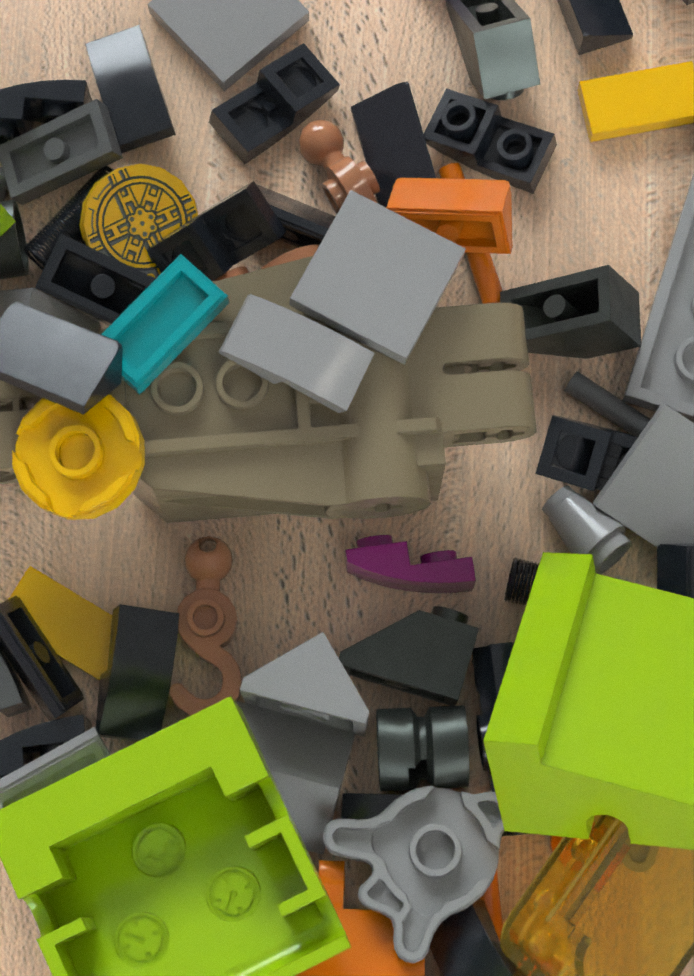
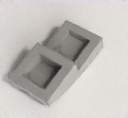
M252 294L247 295L218 352L273 384L284 382L337 413L347 411L375 354L347 337L307 317Z

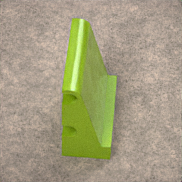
M543 552L483 740L504 831L589 839L594 816L609 815L619 819L626 825L630 844L694 850V598L597 574L593 554Z
M231 696L0 809V858L18 899H23L27 903L37 922L41 937L36 940L52 976H295L352 947L242 709Z

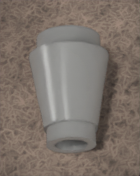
M569 485L556 491L542 508L570 553L593 554L597 574H602L615 565L631 546V541L624 535L625 526L597 508L579 493H576Z

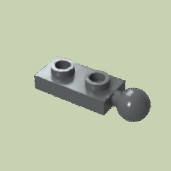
M95 99L1 144L0 202L5 201L9 190L11 199H15L16 202L24 205L122 159L123 156L108 107L98 99Z

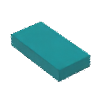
M180 254L101 334L118 341L122 345V379L140 395L230 303L226 293Z

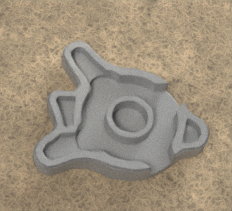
M426 786L415 788L398 797L382 813L372 818L360 820L338 818L330 821L324 829L323 840L327 850L333 855L366 862L370 865L372 875L361 884L358 890L359 901L364 907L383 914L392 921L394 928L393 943L397 956L405 962L417 963L422 961L428 954L433 935L440 924L451 915L470 907L484 895L492 883L498 866L499 849L504 827L495 792L488 791L471 794L463 791L460 793L448 788Z

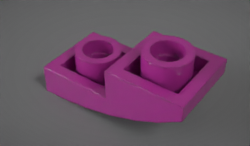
M391 535L364 537L356 541L357 548L345 549L347 573L384 587L420 593H459L472 591L476 582L473 558L457 559V553L454 550L424 554L420 556L421 564L411 565L407 541L393 543Z

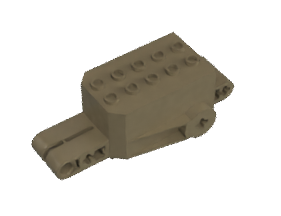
M313 256L214 281L213 283L228 295L230 303L140 395L123 379L121 384L109 393L135 417L145 440V466L133 493L135 497L166 523L268 514H286L327 519H369L401 516L426 509L431 505V501H436L439 498L446 465L444 447L511 442L528 438L537 432L531 376L529 373L521 371L529 365L522 306L513 303H486L437 307L404 365L289 305L290 297ZM247 295L258 296L294 311L375 353L347 411L337 413L284 382L273 384L218 353ZM1 380L0 484L19 483L12 468V450L15 452V444L19 437L16 432L22 418L42 397Z

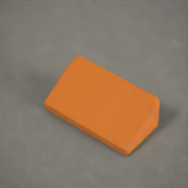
M398 178L395 181L386 207L387 209L466 249L465 252L511 254L513 248L512 193L509 181L442 178Z

